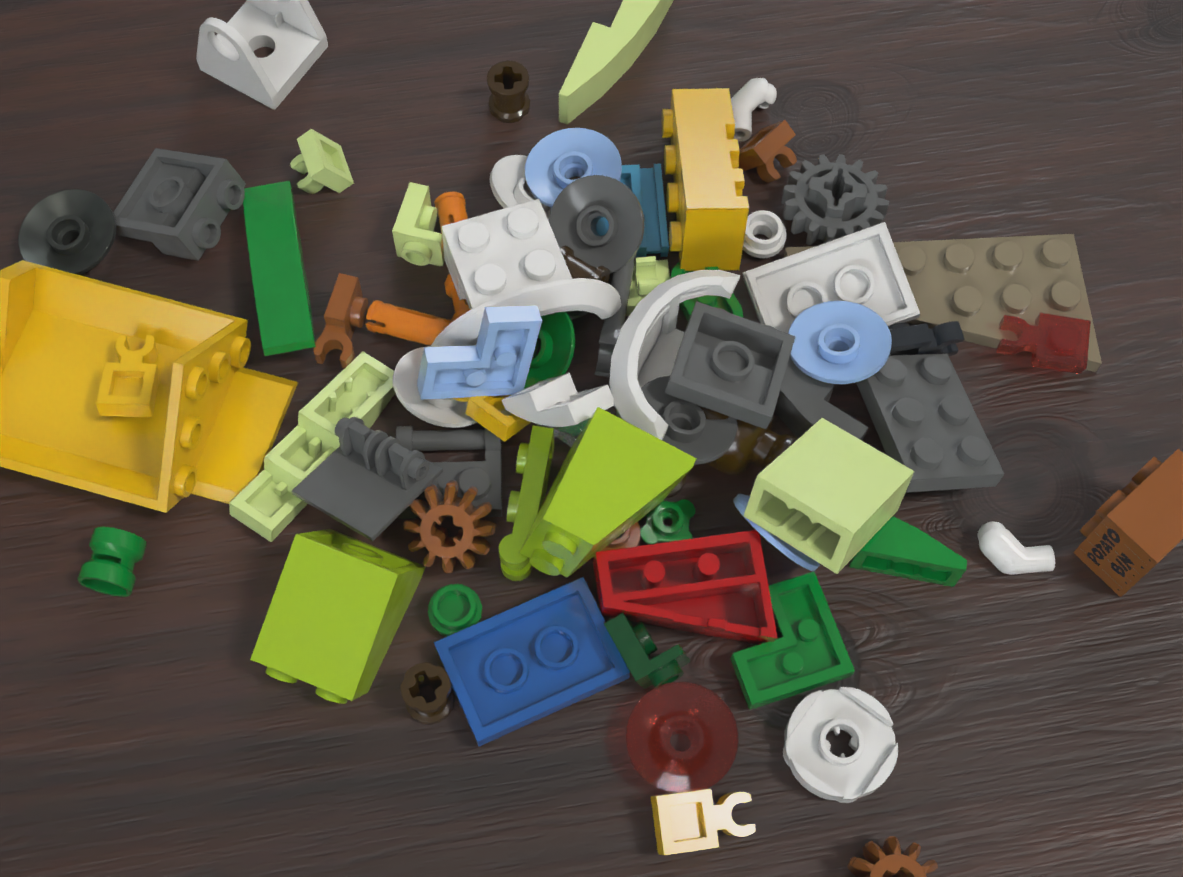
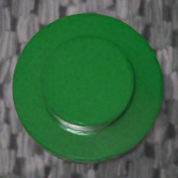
M446 585L437 590L430 599L428 605L429 620L438 633L448 637L480 623L482 618L480 598L474 590L465 585Z

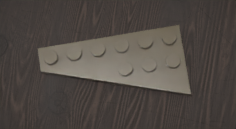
M1074 234L893 242L920 311L919 318L906 323L915 325L927 323L928 328L932 329L946 322L959 321L964 341L996 349L1008 346L1033 352V358L1050 362L1053 358H1059L1079 363L1078 368L1096 372L1101 366V356ZM816 246L787 247L783 258Z

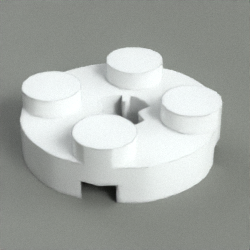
M840 687L839 690L828 689L823 692L819 690L805 697L789 718L785 729L783 757L795 778L808 791L827 800L851 803L877 790L893 771L898 757V743L895 745V734L892 729L894 724L884 706L866 692L851 687ZM840 730H843L852 736L849 741V746L855 750L852 756L846 758L845 754L842 753L840 757H837L829 751L831 744L826 740V735L830 731H834L835 736H838Z

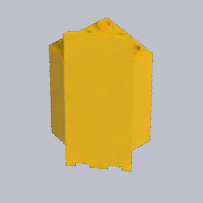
M24 260L0 270V467L167 513L184 497H189L190 494L229 504L263 471L264 457L273 447L298 382L244 367L251 349L250 339L246 338L248 324L246 319ZM119 335L127 336L130 351H137L143 348L147 335L154 337L158 353L154 364L158 366L160 379L153 417L99 415L96 400L104 362L119 363L115 350V341Z

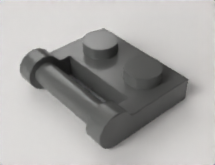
M397 426L396 439L400 441L401 446L410 451L485 450V461L432 462L441 467L443 472L430 485L434 484L444 496L446 484L450 480L457 481L458 497L462 498L466 491L473 486L478 489L477 496L471 502L473 506L476 507L484 502H490L492 510L485 517H502V448L500 438L486 428L414 431L413 426ZM424 490L417 499L428 502ZM408 506L397 518L410 519L418 516Z

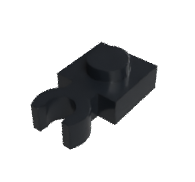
M959 321L946 322L932 329L928 328L927 323L909 326L907 323H897L888 326L892 339L889 356L948 354V356H952L958 353L956 343L965 340Z

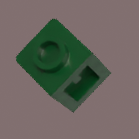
M621 613L604 623L635 681L644 689L653 685L655 690L672 684L684 674L681 668L691 662L680 644L673 646L652 659L650 655L656 652L658 648L642 621L633 626L625 614Z

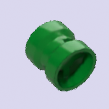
M97 527L93 530L89 542L92 550L90 560L82 564L77 579L78 583L102 594L119 597L130 596L136 582L133 569L135 563L143 559L147 542L142 537L125 530L112 527Z

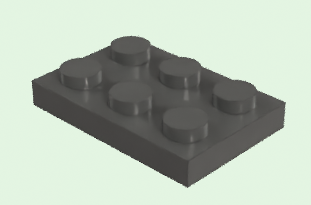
M948 354L889 356L885 365L877 373L865 380L856 382L887 456L915 471L906 492L996 487L1004 476L1002 467Z

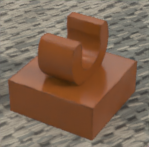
M786 120L761 129L739 149V169H743L744 172L757 167L760 178L766 183H770L781 177L773 165L774 158L779 161L783 168L792 166L797 162L794 152L784 146L796 135Z

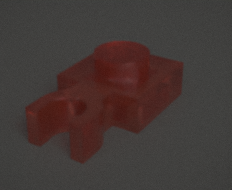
M1040 313L1035 320V325H1029L1022 318L1004 315L999 323V329L1013 331L1018 340L1001 339L997 345L996 353L1014 355L1021 351L1032 352L1031 366L1082 374L1087 368L1091 321Z

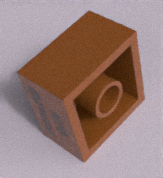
M1177 449L1163 463L1154 456L1132 477V481L1122 490L1116 491L1079 530L1086 539L1073 553L1120 597L1130 590L1183 539V452L1180 449Z

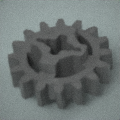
M824 154L819 155L816 166L804 160L801 164L800 172H790L788 184L784 185L781 203L784 204L782 216L784 220H793L791 227L793 234L803 231L808 233L806 244L812 245L817 239L827 243L883 223L889 206V201L885 200L887 186L876 184L879 174L876 170L867 173L862 172L863 161L861 160L856 161L851 166L846 164L845 156L839 154L836 163H830Z

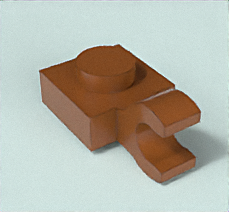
M338 274L324 314L326 322L324 331L315 342L314 355L318 364H323L327 353L333 349L343 351L340 356L342 369H345L355 359L351 339L355 327L361 328L364 325L368 311V299L363 298L358 277Z

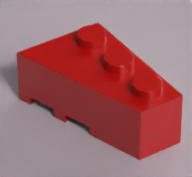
M757 530L595 552L593 567L599 608L602 616L615 618L624 613L633 622L640 623L642 621L644 624L759 645L766 642H774L778 639L760 534Z

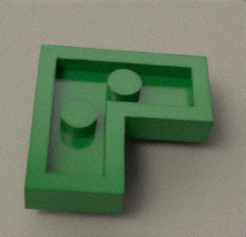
M815 571L769 585L776 632L779 638L774 642H766L732 653L730 660L749 710L849 678L855 672Z

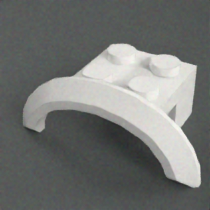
M539 199L441 226L444 260L459 299H466L470 310L451 322L435 338L430 347L476 345L485 307L537 306L540 316L556 312L579 310L597 314L601 319L612 317L621 307L619 292L612 285L596 279H572Z
M698 270L677 275L659 284L637 304L622 326L611 356L609 386L614 398L617 417L663 440L668 424L647 402L641 388L656 378L671 375L684 335L683 331L676 329L679 303L705 295L722 296L730 299L740 279V275L723 270Z

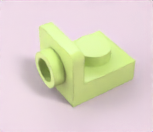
M409 183L392 233L398 257H402L406 261L419 266L428 264L443 266L445 261L442 234L433 232L437 219V208L431 206L429 186Z

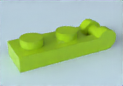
M533 425L530 443L521 442L519 446L516 473L523 474L520 491L511 490L507 508V522H514L513 532L505 536L499 544L501 570L503 575L512 581L526 579L533 568L529 561L530 558L520 554L519 551L546 496L554 453V428Z

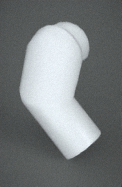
M765 78L750 79L731 98L735 121L734 139H738V141H746L751 137L752 111L757 106L766 109L769 107V104H773L776 100V88L774 85L769 84Z
M987 522L980 527L977 534L979 548L1002 573L1014 575L1054 570L1055 555L1050 545L1024 547L999 522Z

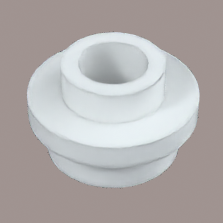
M760 210L753 212L747 218L743 250L757 258H769L778 254L786 241V229L781 219L770 211ZM763 234L766 235L769 239H758L754 235Z

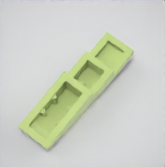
M623 0L611 27L595 22L592 23L559 92V122L569 124L599 100L623 76L656 34L674 0Z
M362 351L299 411L298 425L264 457V470L229 503L230 515L272 542L308 504L294 496L292 490L340 446L339 437L335 435V427L338 421L344 417L349 419L351 417H358L363 420L366 427L370 428L395 394L393 387L394 370Z

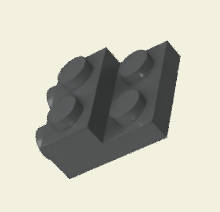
M155 148L113 212L116 220V235L152 242L162 254L199 261L207 248H213L219 242L221 236L220 226L231 209H238L242 205L246 183L227 159Z
M696 301L665 393L767 429L773 417L795 336L779 331L772 326L762 325L731 314L724 309Z

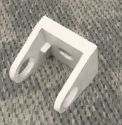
M246 0L228 23L213 17L207 18L199 28L196 59L201 71L275 110L327 49L328 42L326 34L308 0ZM261 47L274 49L273 53L267 57L258 58L254 54V51Z

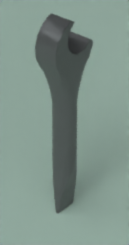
M636 254L626 266L612 275L611 285L619 292L621 307L612 317L604 319L599 340L600 348L595 375L610 377L611 356L620 330L625 323Z

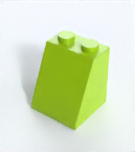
M597 407L571 446L519 553L530 558L531 565L545 574L553 576L561 574L569 577L593 558L595 552L603 550L657 507L693 468L697 458Z
M332 529L296 534L250 660L267 666L265 673L277 680L296 683L299 679L316 686L315 693L318 696L335 703L345 704L348 700L353 701L365 695L375 679L426 566Z

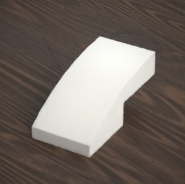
M568 373L540 381L502 399L505 410L529 422L552 427H565L576 425L590 418L597 407L606 410L614 406V398L608 385L577 392L571 375Z

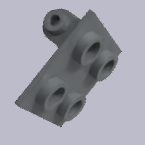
M344 417L338 421L335 427V435L339 437L340 446L292 490V494L373 542L443 472V469L426 460L422 452L418 450L410 451L401 446L400 441L395 437H388L387 433L382 430L373 431L366 427L362 419L358 417H351L350 419Z

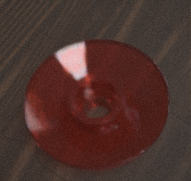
M673 682L654 688L636 704L627 724L626 746L634 768L644 780L655 788L671 794L705 790L713 787L723 779L731 768L738 749V729L731 710L717 694L698 684ZM678 733L685 734L691 741V747L686 751H677L670 743L671 737Z

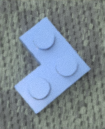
M485 307L476 345L424 347L417 380L421 400L513 395L523 390L542 324L538 307Z

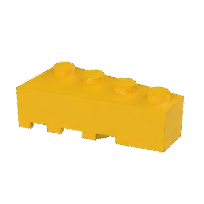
M729 88L672 89L671 108L662 109V138H671V145H665L664 171L665 175L673 174L674 183H667V211L676 212L677 221H670V251H679L680 268L685 269L684 271L706 270L705 267L716 266L719 270L740 269L749 204L747 196L742 195L745 180L743 169H738L739 145L738 139H734L735 121Z

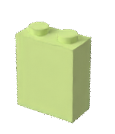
M821 418L757 475L743 516L838 574L898 511L915 471Z

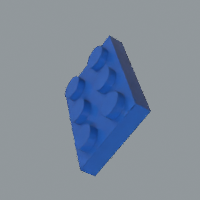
M584 577L434 642L435 649L450 678L452 688L478 747L629 679L630 671L604 625L606 622Z

